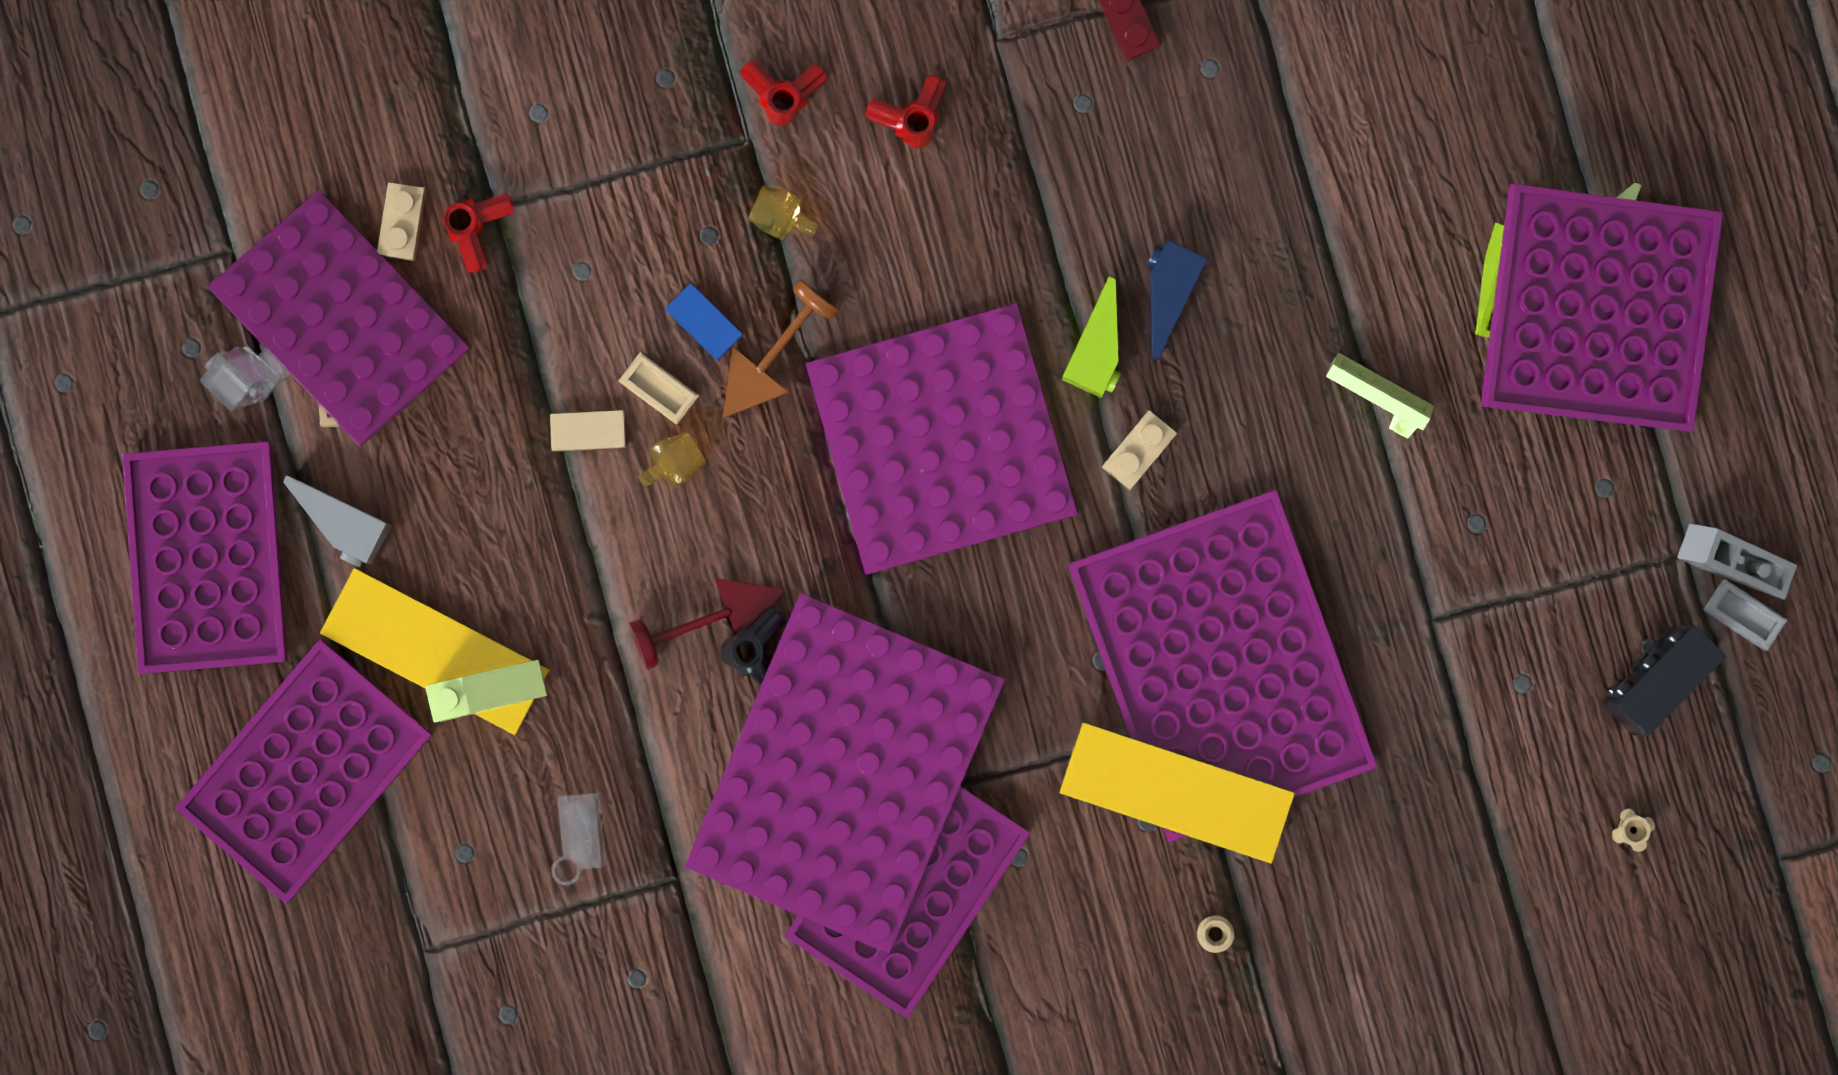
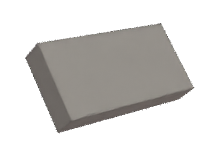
M1726 579L1721 581L1703 611L1764 651H1768L1787 622V619Z

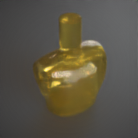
M765 185L762 186L747 219L757 225L760 230L781 240L788 236L792 228L813 237L819 224L799 215L802 198L780 188H770Z
M686 430L681 434L667 437L652 446L650 454L655 465L639 474L637 478L644 488L662 477L673 488H677L696 475L698 470L707 462Z

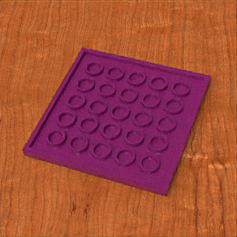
M1510 184L1481 406L1694 432L1723 212Z
M1017 303L805 363L865 575L1078 515Z

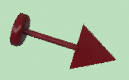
M714 578L725 606L724 609L654 636L650 635L646 624L642 620L638 619L629 622L634 642L646 670L653 669L658 665L659 658L655 648L656 644L729 617L735 634L742 627L749 629L769 607L774 605L785 590Z

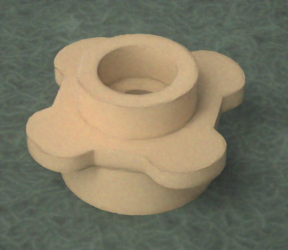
M1625 809L1620 813L1621 821L1618 828L1612 831V838L1616 843L1624 842L1631 845L1634 851H1643L1647 847L1646 841L1649 839L1651 831L1655 829V823L1650 817L1643 818L1637 816L1632 809ZM1631 827H1636L1637 831L1635 834L1630 832Z

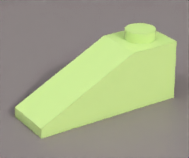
M539 660L425 686L434 722H443L548 696Z

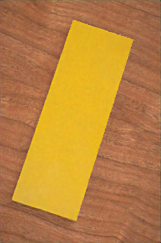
M356 568L353 569L320 631V634L423 688L460 677L532 661ZM540 665L545 681L550 669ZM535 699L475 713V715L513 735H517Z
M1083 722L1059 792L1271 864L1295 794Z

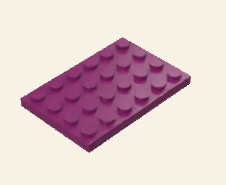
M319 190L208 285L214 295L360 448L469 352L467 344Z
M271 442L122 454L138 674L288 662Z
M319 639L175 809L285 904H289L433 734L325 641Z
M960 786L890 954L799 915L784 937L908 1019L1030 835V832Z

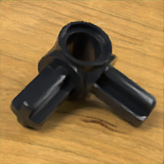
M769 607L749 629L742 627L735 636L727 638L721 646L720 653L724 663L729 667L735 668L742 676L749 674L760 687L769 668V664L764 659L766 657V646L764 643L784 623V618L780 612ZM741 642L746 645L748 651L747 657L743 661L739 660L736 655V648Z

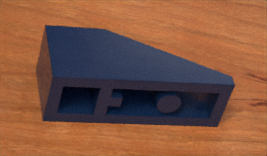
M1170 240L1166 241L1163 248L1156 245L1147 266L1153 268L1149 276L1150 359L1154 361L1159 359L1207 258Z

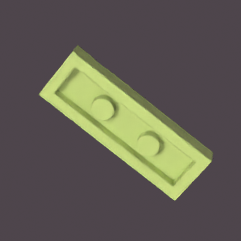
M1339 352L1337 353L1326 377L1394 414L1389 429L1401 436L1409 438L1417 428L1424 430L1431 418L1434 405Z

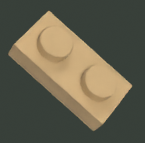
M388 182L377 252L382 257L415 262L426 196L425 188Z
M1149 410L1104 463L1102 468L1130 491L1177 433Z

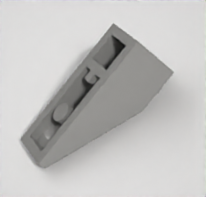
M286 475L283 481L330 544L342 551L340 558L357 567H360L362 562L373 565L392 525Z
M1690 523L1677 556L1678 559L1700 569L1784 600L1797 568L1796 564L1720 529Z

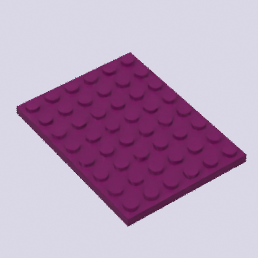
M1277 490L1068 564L1131 739L1295 793L1293 798L1377 768ZM1163 828L1168 843L1187 836Z
M800 593L684 867L890 954L1005 679Z

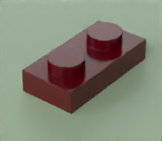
M1098 0L1126 62L1160 47V43L1140 0Z

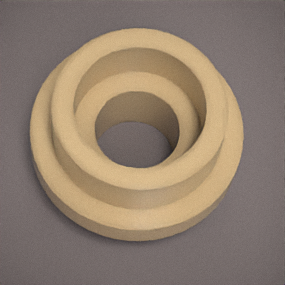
M1217 915L1209 916L1199 924L1197 939L1205 950L1213 953L1223 952L1233 942L1234 929L1231 923L1224 917ZM1213 927H1219L1222 931V936L1217 941L1211 940L1208 936L1209 930Z

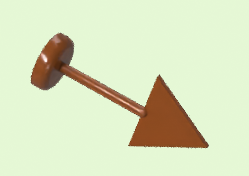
M799 279L793 291L806 305L758 366L733 347L722 418L789 393L766 374L765 370L813 310L827 319L833 318L838 313L839 309L805 281Z

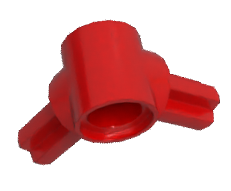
M756 60L749 61L740 70L741 77L760 96L758 103L765 109L768 120L779 126L788 125L793 122L797 113L807 105L805 99L828 79L824 70L816 64L811 65L793 82L788 80L776 82ZM777 99H785L790 102L792 107L788 110H779L774 106L773 102Z
M928 76L917 101L909 105L906 104L904 109L875 98L871 99L867 106L865 117L895 129V136L902 138L910 147H925L933 139L934 129L940 117L936 110L945 91L946 82L937 76ZM920 121L927 128L924 131L916 132L910 129L909 124Z
M501 194L477 203L471 198L453 204L445 211L443 217L444 226L447 229L451 242L457 241L468 273L477 272L487 267L488 264L477 233L482 232L484 223L514 213V205L509 194ZM457 209H464L471 216V223L465 230L456 229L451 223V215Z

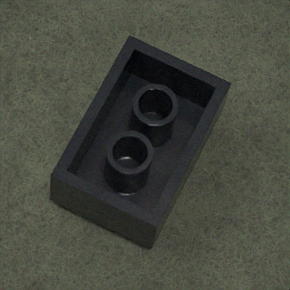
M1679 625L1676 628L1673 626L1669 627L1656 641L1660 646L1651 654L1647 652L1642 654L1630 667L1634 672L1624 681L1619 678L1606 690L1605 695L1608 698L1602 705L1633 736H1649L1727 657L1696 625Z

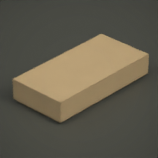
M641 352L619 379L622 385L677 426L700 397Z
M623 410L550 414L552 451L626 448L625 413Z

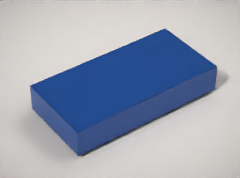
M691 283L665 308L717 361L743 336Z

